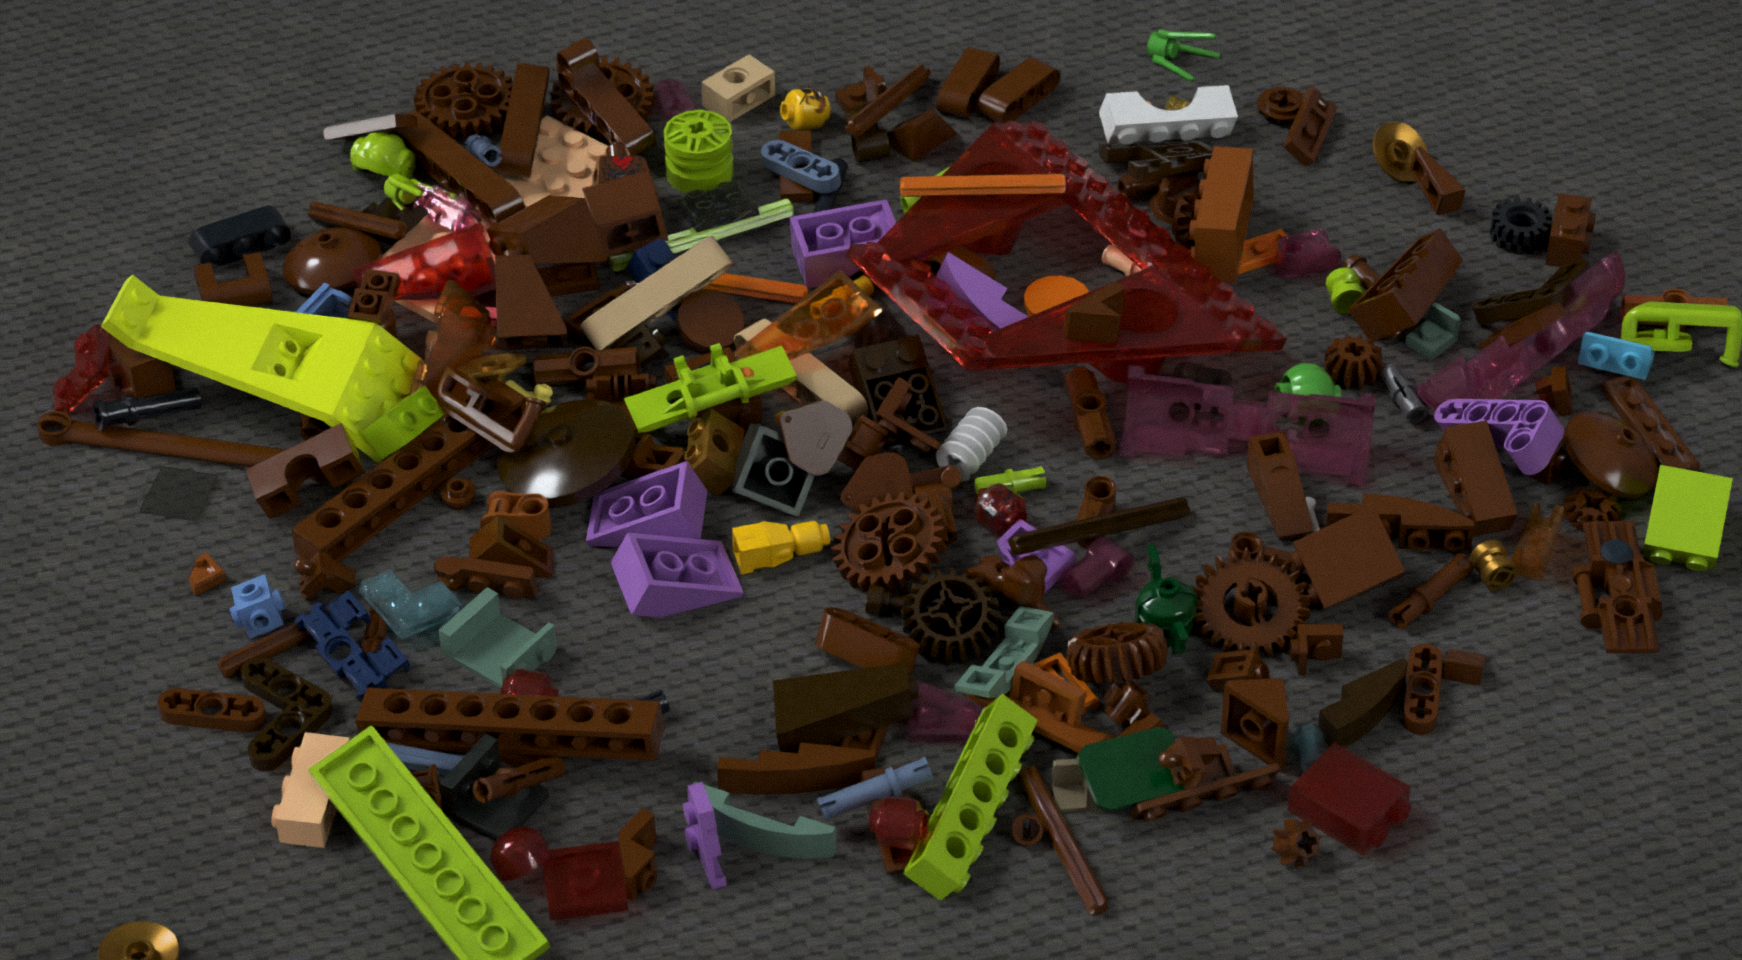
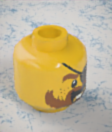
M793 89L788 92L785 101L781 103V117L783 120H786L792 130L819 129L829 119L830 102L819 89Z

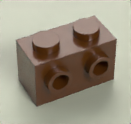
M1559 193L1545 265L1562 267L1568 263L1581 260L1582 253L1589 254L1592 234L1586 232L1593 233L1596 213L1590 212L1592 198Z

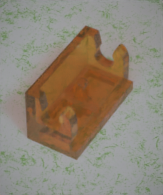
M1536 503L1531 509L1529 521H1526L1511 559L1518 569L1519 576L1542 582L1561 534L1565 507L1555 505L1550 518H1545L1539 514L1541 509L1540 503Z

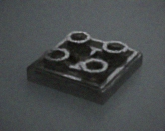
M734 181L722 182L717 185L716 189L708 191L693 190L686 193V197L677 200L680 213L696 232L759 215L758 204L739 183Z

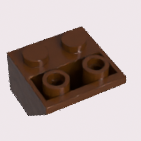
M647 171L582 188L607 257L642 248L661 237L664 241H668L661 208Z

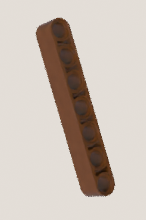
M412 110L406 113L417 116L418 127L388 132L402 138L407 149L415 154L416 165L451 193L456 194L457 198L492 226L525 208L521 195L510 183L418 111Z

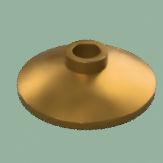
M1398 121L1385 123L1378 128L1373 138V152L1378 165L1389 177L1398 182L1411 183L1416 181L1410 172L1416 147H1422L1428 153L1422 137L1405 123Z
M520 353L491 355L467 362L460 366L458 370L477 380H485V384H489L495 378L505 383V375L514 372L526 363V356Z
M148 921L130 922L114 928L102 939L98 948V960H178L179 945L175 935L165 926Z

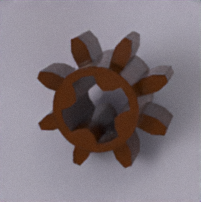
M1128 680L1125 684L1121 683L1120 686L1117 683H1113L1104 695L1108 705L1105 709L1106 714L1120 726L1127 727L1142 715H1149L1151 712L1147 708L1149 706L1147 703L1150 699L1149 694L1133 681Z
M1297 819L1284 820L1285 829L1273 831L1275 837L1271 849L1281 856L1280 864H1294L1296 867H1307L1308 857L1319 856L1318 849L1321 835H1317L1311 829V821L1299 822Z

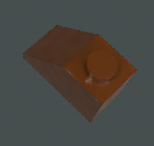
M499 515L470 537L469 558L532 567L536 578L553 575V549Z

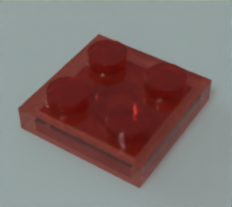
M619 841L541 851L550 921L628 911Z

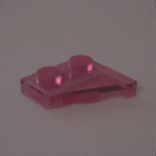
M917 680L920 699L913 700L914 716H911L909 720V742L966 744L985 707Z

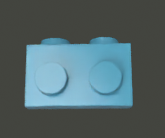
M1585 332L1578 364L1646 380L1654 360L1655 350L1651 346Z

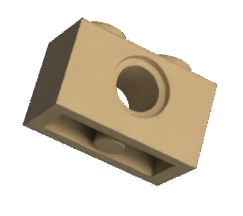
M747 55L701 82L702 104L708 110L724 116L728 122H731L775 96V71L751 55Z

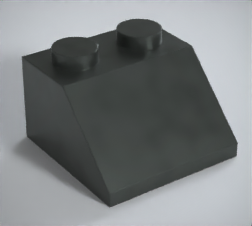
M750 423L737 456L732 491L799 517L815 475L807 473L789 461L781 433Z

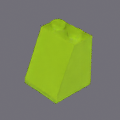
M1660 465L1643 556L1649 557L1650 561L1661 565L1676 562L1686 564L1688 569L1697 572H1705L1708 569L1715 570L1733 478Z

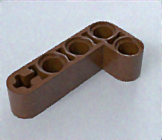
M584 37L556 53L558 80L563 90L611 145H624L627 156H638L656 145V137L650 126L600 71L599 55L588 38Z

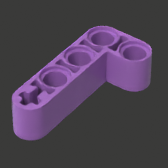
M1450 399L1443 402L1434 414L1435 420L1443 431H1445L1446 427L1487 420L1495 447H1505L1518 468L1525 475H1534L1547 466L1564 434V427L1550 406L1542 400Z

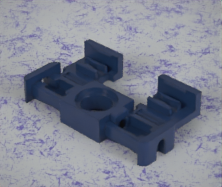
M349 590L327 605L328 611L319 602L310 607L312 613L308 616L302 613L295 620L300 632L306 628L318 644L315 647L318 654L337 677L341 679L346 676L358 690L355 695L360 703H362L367 688L373 685V688L385 689L387 687L385 678L387 679L402 667L406 671L411 668L408 659L389 637L381 642L382 647L372 654L371 651L366 653L368 656L366 658L363 650L346 631L350 629V623L354 620L356 622L358 619L360 621L364 620L367 624L371 619L368 612ZM344 645L351 648L349 656L343 660H335L331 657L333 650L339 646Z

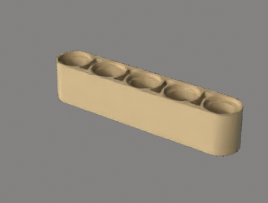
M710 236L589 316L580 325V329L596 350L611 349L610 346L641 322L649 325L682 303L683 299L692 292L701 290L719 278L732 267L733 262L714 237Z
M761 319L734 336L735 347L744 358L779 346L784 348L798 380L781 388L803 406L818 401H828L845 411L850 416L852 425L856 423L860 415L867 416L869 414L868 404L859 391L769 320Z

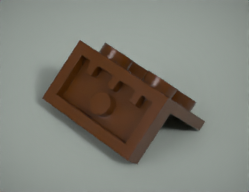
M898 377L875 416L881 419L878 424L888 429L894 435L898 434L899 431L911 437L908 443L924 453H928L930 449L934 451L939 450L942 445L941 443L893 415L895 411L901 414L913 394L908 392L911 384Z

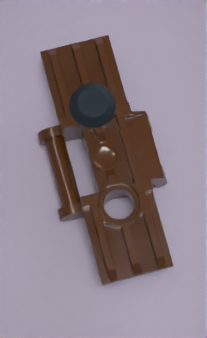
M1634 521L1583 522L1590 566H1579L1572 572L1573 581L1578 585L1583 611L1580 614L1582 626L1585 628H1602L1606 653L1659 652L1654 621H1659L1662 617L1661 598L1654 565L1644 561L1643 555L1640 553ZM1593 586H1602L1604 592H1610V598H1599L1598 608L1596 606Z

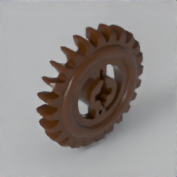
M1245 547L1243 557L1240 560L1236 557L1234 551L1230 550L1229 563H1225L1217 555L1215 559L1217 570L1206 564L1204 566L1206 577L1197 575L1196 585L1198 587H1193L1197 595L1196 616L1193 622L1196 625H1203L1200 629V634L1204 637L1213 635L1210 640V645L1218 646L1223 643V653L1230 652L1232 649L1237 651L1256 649L1258 654L1259 651H1263L1266 656L1270 657L1273 655V647L1280 651H1285L1286 641L1290 642V639L1297 638L1298 624H1306L1304 620L1309 619L1311 615L1310 609L1306 608L1311 604V596L1304 595L1307 592L1308 583L1298 584L1301 579V571L1297 570L1288 575L1291 562L1287 560L1282 566L1278 567L1277 553H1274L1268 562L1264 561V550L1260 548L1255 559L1251 558L1247 547ZM1235 587L1234 614L1240 621L1250 624L1251 627L1236 623L1228 616L1224 609L1225 596ZM1269 590L1276 599L1277 611L1271 620L1265 623L1264 617L1267 611Z

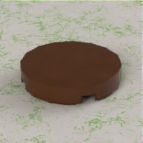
M704 289L692 292L683 299L676 315L680 337L691 348L702 353H710V346L717 343L721 344L722 349L732 348L735 345L734 336L744 329V315L739 305L730 296L716 290Z

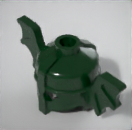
M1155 544L1147 545L1149 561L1146 563V566L1150 571L1151 582L1144 586L1139 592V597L1136 599L1135 622L1154 624L1159 629H1162L1164 638L1167 641V648L1171 646L1172 655L1186 653L1185 643L1188 641V635L1192 628L1195 627L1193 619L1196 616L1197 595L1193 588L1188 587L1187 584L1172 578H1161V562Z

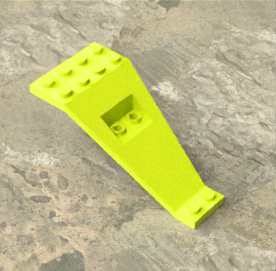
M131 275L124 282L101 325L103 329L130 349L324 421L330 427L342 423L356 447L375 462H381L382 460L361 431L397 403L414 393L428 363L377 323L160 296L134 275Z

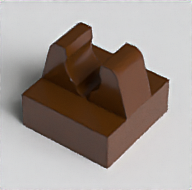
M1566 366L1553 367L1552 375L1536 381V394H1541L1539 395V400L1545 401L1552 408H1557L1558 415L1573 414L1572 387Z

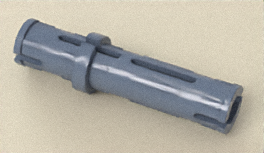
M471 135L467 138L465 144H468V147L465 148L487 166H496L500 163L502 157L499 154H502L497 146L493 145L489 138L486 136L481 137L480 135Z
M923 757L920 760L894 770L892 767L884 769V774L817 798L825 822L870 804L873 800L883 799L894 795V797L901 796L902 791L934 780L926 758Z

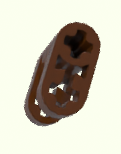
M256 252L243 255L247 277L220 283L216 282L211 262L194 265V273L201 300L248 307L272 303L271 286L261 253Z

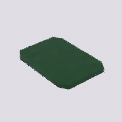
M1156 727L1088 744L1082 748L1076 758L1097 808L1112 812L1186 790L1183 785L1174 784L1170 768L1162 767L1158 760L1160 753L1167 750L1175 742L1172 731Z

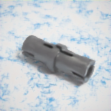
M1398 364L1386 365L1381 370L1380 377L1390 391L1391 401L1396 406L1399 405L1409 423H1420L1426 418L1428 412L1417 396L1416 386L1406 379ZM1401 389H1403L1407 398H1404L1403 394L1400 391Z

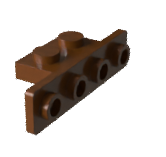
M1226 743L1217 745L1220 754L1209 765H1204L1206 775L1199 787L1141 802L1133 808L1130 814L1132 820L1144 817L1145 822H1151L1166 816V810L1179 807L1181 812L1189 811L1203 804L1201 800L1214 796L1216 801H1223L1237 795V789L1250 786L1251 791L1260 790L1273 784L1272 779L1281 769L1279 764L1275 763L1236 774Z

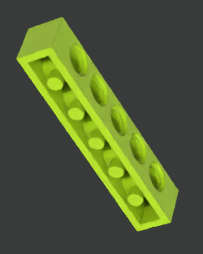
M1001 694L982 710L903 873L939 900H942L953 891L959 893L967 884L970 878V874L967 872L968 868L983 851L984 846L980 843L996 823L997 818L993 815L1009 795L1010 791L1006 787L1022 767V763L1019 762L1021 755L1030 748L1035 739L1032 732L1038 720L1004 694Z

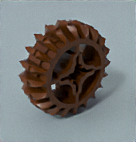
M1121 621L1116 624L1108 623L1104 626H1095L1093 629H1085L1082 633H1077L1068 641L1067 661L1071 669V675L1087 683L1097 682L1102 684L1104 682H1111L1113 684L1119 681L1127 682V680L1140 679L1142 676H1150L1153 672L1159 671L1167 663L1168 648L1163 630L1154 624L1146 622L1137 623L1133 621L1123 623Z

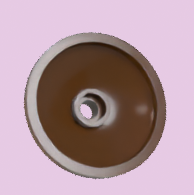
M348 227L330 228L311 234L298 242L286 256L282 271L287 284L292 289L304 294L313 295L324 283L329 284L333 289L344 291L362 283L366 269L376 270L382 259V251L377 239L367 232Z
M1596 411L1578 413L1568 422L1564 431L1566 449L1578 469L1594 484L1611 494L1630 499L1644 497L1656 486L1659 471L1655 455L1647 441L1631 425L1616 416Z

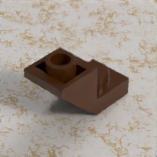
M643 808L618 832L626 898L632 902L642 892H648L657 879L655 853L650 851L657 839L655 815Z

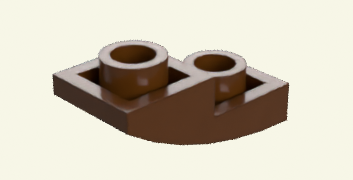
M366 269L361 287L355 289L347 315L348 319L382 324L397 295L401 283L400 274Z

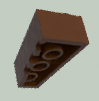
M1441 228L1422 235L1401 254L1348 311L1368 339L1376 341L1384 337L1386 340H1390L1402 330L1418 323L1446 283L1455 276V271L1463 259Z

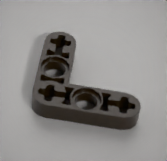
M1578 260L1563 265L1539 289L1491 296L1477 301L1472 305L1477 323L1486 324L1523 318L1555 302H1560L1564 308L1593 278L1588 261Z
M256 657L249 659L241 667L244 688L283 710L248 745L251 766L259 771H270L279 767L292 755L295 747H300L305 732L315 733L331 717L333 708L329 693L269 659ZM285 687L296 689L293 694L288 696H282L277 693ZM287 726H297L300 728L297 733L292 735L281 733L282 729Z

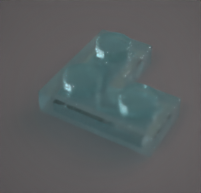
M391 569L362 581L359 588V593L401 640L453 618L461 611L463 605L442 581L411 593Z

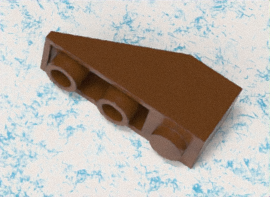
M1280 431L1249 437L1247 470L1279 541L1314 533L1295 457L1284 432Z

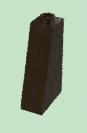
M907 663L773 680L776 736L780 752L798 754L800 742L831 745L842 741L845 737H854L858 733L874 730L914 716L913 700L920 699L917 677H909Z

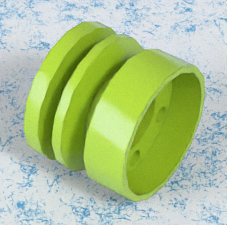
M692 110L675 115L667 122L664 128L665 165L667 181L673 188L687 194L703 195L719 191L731 182L734 175L731 124L724 116L713 111Z

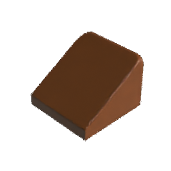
M1449 649L1445 661L1443 679L1480 686L1486 655Z

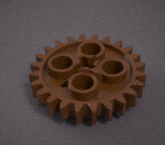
M604 56L600 62V71L647 123V116L653 114L652 106H655L653 83H649L648 74L642 75L641 67L632 70L631 61L620 65V59L617 57L612 63H608L607 57ZM553 82V91L550 92L552 114L556 115V120L563 122V125H568L573 130L585 133L589 137L597 135L598 141L602 142L604 138L602 133L566 94L560 82Z
M466 62L464 67L461 68L456 63H453L451 70L442 66L440 67V74L430 72V79L422 78V86H416V94L413 96L415 110L444 133L449 132L451 138L460 133L463 139H466L469 133L480 135V131L484 130L486 133L492 134L493 126L500 129L503 128L502 121L506 120L513 83L511 76L505 77L504 70L494 72L493 65L483 69L481 62L475 67H470V63Z
M901 492L896 500L892 499L890 493L886 494L883 502H879L876 497H873L872 506L869 508L864 504H860L861 513L858 515L849 513L850 524L840 523L839 527L842 534H836L833 537L837 544L832 547L835 555L833 561L844 580L847 579L852 588L859 585L862 593H866L870 585L887 587L888 591H891L892 594L895 586L899 584L904 590L908 589V581L911 579L920 583L921 578L919 574L921 572L931 574L932 569L929 564L941 562L938 553L947 550L944 541L949 539L945 530L947 526L937 506H931L927 498L920 501L917 494L912 495L908 500L904 492ZM888 552H890L891 555H892V564H891V565H890V563H891V558H890Z

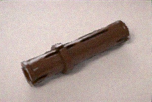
M1459 553L1421 586L1413 587L1408 592L1407 598L1389 611L1391 622L1395 624L1403 617L1404 620L1397 625V628L1406 629L1421 614H1428L1433 609L1437 600L1464 577L1473 572L1474 566L1471 559L1468 558L1460 565L1459 563L1466 555Z
M549 756L516 768L504 767L497 770L494 775L476 780L473 784V793L476 799L482 803L499 797L511 798L519 794L520 790L563 777L566 772V765L562 757Z

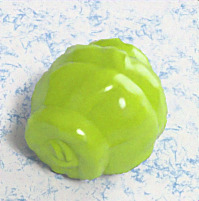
M384 131L371 132L366 137H359L353 143L350 152L351 165L353 170L357 172L367 169L385 176L399 173L410 179L416 166L415 154L407 149L402 138Z

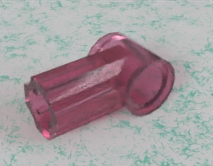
M1100 536L1092 542L1086 556L1061 575V584L1065 587L1067 593L1076 600L1079 598L1085 599L1109 579L1118 582L1126 576L1133 566L1134 556L1106 536Z

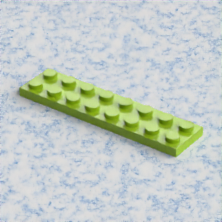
M372 725L308 769L313 780L458 960H534L550 949L548 940Z

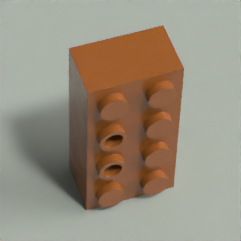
M1214 146L1211 159H1205L1204 179L1200 180L1199 199H1196L1194 207V219L1196 220H1191L1189 239L1195 240V247L1192 246L1190 252V266L1196 267L1197 281L1236 283L1244 242L1254 204L1253 149Z

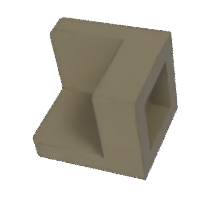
M1077 759L1054 760L1052 775L1053 796L1060 812L1101 811L1095 805Z

